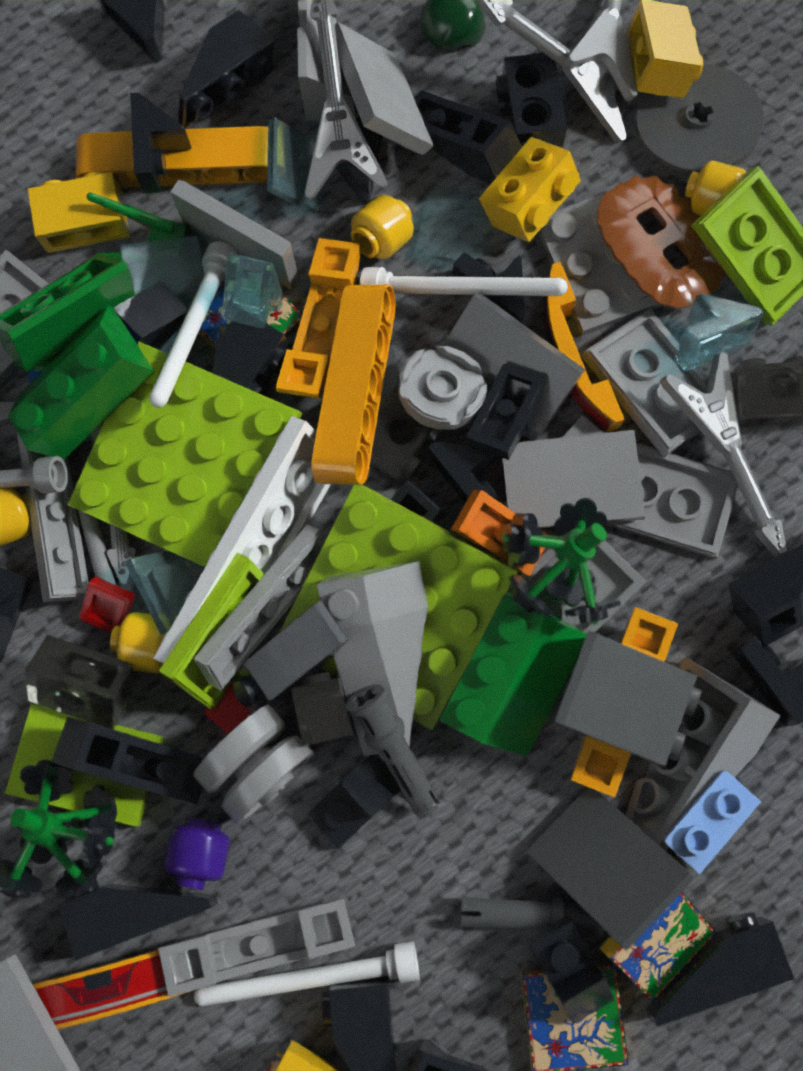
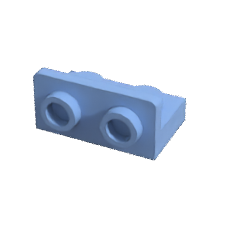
M720 771L664 836L663 842L673 851L671 855L685 868L701 874L761 801L728 771Z

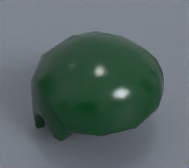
M427 0L421 10V29L432 45L455 52L463 45L469 44L474 47L479 43L486 29L485 14L476 0Z

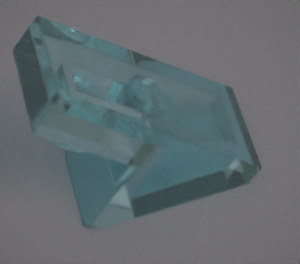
M229 253L222 308L223 318L248 326L264 328L270 310L279 312L284 297L274 263Z
M698 294L687 319L688 328L681 336V344L674 361L686 372L712 361L713 357L721 352L728 354L750 344L764 312L757 306L707 294Z

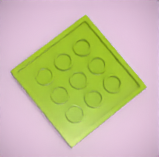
M138 342V347L155 372L104 420L68 505L206 567L211 553L217 548L229 527L232 516L239 509L253 485L256 474L261 471L273 450L279 434L285 429L291 416L301 419L303 413L188 362H185L167 404L162 408H155L150 404L149 396L168 354Z
M354 484L280 632L311 606L320 601L317 584L329 576L420 561L428 611L424 624L421 647L422 657L418 670L413 720L433 730L502 596L507 593L512 584L509 577L511 575L516 576L519 569L510 566L509 563L370 488ZM333 655L321 669L340 679Z

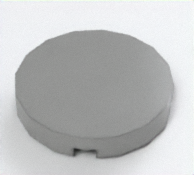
M436 346V350L425 351L426 348L416 351L405 361L398 380L399 400L406 412L420 424L437 430L456 429L469 424L478 415L488 391L487 383L484 382V378L481 375L483 371L479 364L465 352L449 346Z

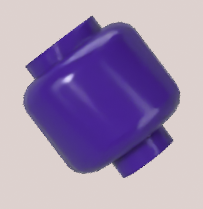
M186 818L184 825L175 826L171 830L164 868L168 873L178 876L177 886L204 890L206 881L215 882L223 877L230 848V838L221 832L222 824Z

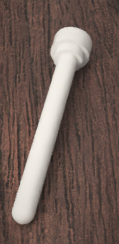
M221 241L210 243L202 258L205 275L149 396V402L155 408H162L167 404L220 282L225 281L227 277H232L240 261L239 253L228 243Z
M365 267L360 277V285L390 284L395 294L474 295L479 292L482 295L562 296L568 289L567 282L562 278L393 276L392 272H386L383 267Z
M414 941L394 944V949L386 950V956L219 983L197 989L194 993V1000L199 1006H208L388 975L390 980L399 979L400 983L419 981L416 948Z

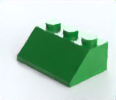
M97 254L0 313V341L16 366L26 372L31 369L34 372L45 369L56 358L55 354L65 349L107 306L115 307L135 296L131 275L125 261Z
M107 306L19 394L8 417L27 450L48 456H59L64 460L155 371L114 308Z
M506 593L502 596L440 721L480 743L527 757L579 657L587 633L551 614L546 616L543 613L539 614L536 610L530 614L517 606V602L511 593Z

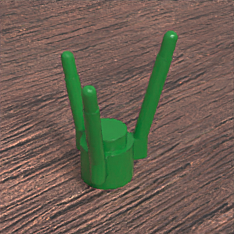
M91 192L86 195L87 200L150 225L148 245L155 247L156 252L96 253L95 255L101 254L121 259L125 262L156 261L168 265L172 256L183 257L189 235L188 224L161 218L128 204L124 205Z

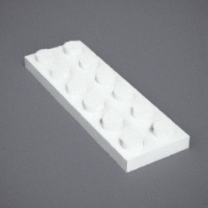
M291 416L285 429L279 434L273 450L261 471L256 474L253 485L239 509L232 516L229 527L217 548L211 553L205 569L194 588L187 595L185 604L173 625L164 635L161 646L154 656V659L164 664L236 553L248 557L265 574L311 521L331 484H318L313 478L311 462L316 431L306 421Z

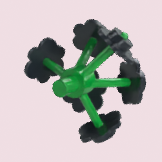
M581 498L576 501L575 505L565 503L561 506V517L554 523V532L557 536H544L542 531L537 529L538 522L534 514L515 513L511 524L508 523L502 536L503 550L509 553V565L516 567L525 563L535 564L540 556L539 547L555 549L558 561L531 587L519 575H511L509 577L510 582L515 586V590L511 595L517 602L518 607L523 608L530 614L536 610L539 614L543 613L549 616L552 612L539 595L546 587L548 597L555 601L564 600L566 605L574 607L573 609L565 610V616H579L580 623L590 622L596 625L599 620L609 617L608 608L621 605L620 600H607L598 603L595 601L597 588L591 582L594 576L593 572L588 569L587 561L594 557L596 553L595 546L607 538L606 531L603 528L607 523V516L605 513L597 511V505L592 499ZM581 600L585 601L586 605L578 606Z
M40 760L37 766L29 765L24 767L20 773V779L25 783L24 791L30 795L38 794L39 801L37 808L30 811L17 808L10 817L11 825L21 830L20 845L23 849L16 863L4 859L0 860V893L8 897L27 898L32 892L40 891L43 885L42 881L32 875V870L26 864L30 858L34 863L43 865L48 863L53 856L65 868L64 876L55 884L57 897L60 900H66L72 895H81L88 891L96 882L97 875L103 868V863L100 860L103 856L109 854L114 843L117 806L113 795L105 793L102 785H95L92 791L85 792L83 796L84 809L64 813L54 810L47 811L49 801H56L61 797L62 793H69L73 790L74 783L71 780L73 770L49 760ZM84 820L88 831L75 829L70 822ZM72 839L84 841V860L78 859L73 862L67 855L68 846L66 843Z

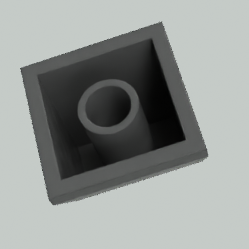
M588 630L555 723L561 728L597 740L664 767L668 758L677 761L686 737V734L678 732L684 714L693 716L702 690L694 687L697 679L696 675Z

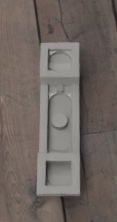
M343 898L228 927L158 949L168 997L212 986L219 981L305 958H316L353 948L356 945Z

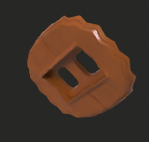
M634 176L624 183H619L611 191L604 194L597 211V225L603 241L611 250L615 260L622 265L627 276L636 283L641 292L651 297L657 304L679 309L693 306L705 300L710 294L720 288L721 280L726 272L691 225L700 215L692 212L691 201L681 197L674 184H664L656 176L644 179ZM646 211H651L663 227V230L654 235L647 234L637 221V216ZM673 244L679 248L689 261V264L681 269H674L663 255V250Z

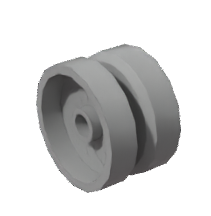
M268 704L257 710L231 731L203 759L193 773V777L208 793L220 792L236 779L238 780L226 793L221 806L237 825L244 822L262 806L265 807L293 781L294 775L314 754L297 735L285 738L270 749L284 731L286 722Z

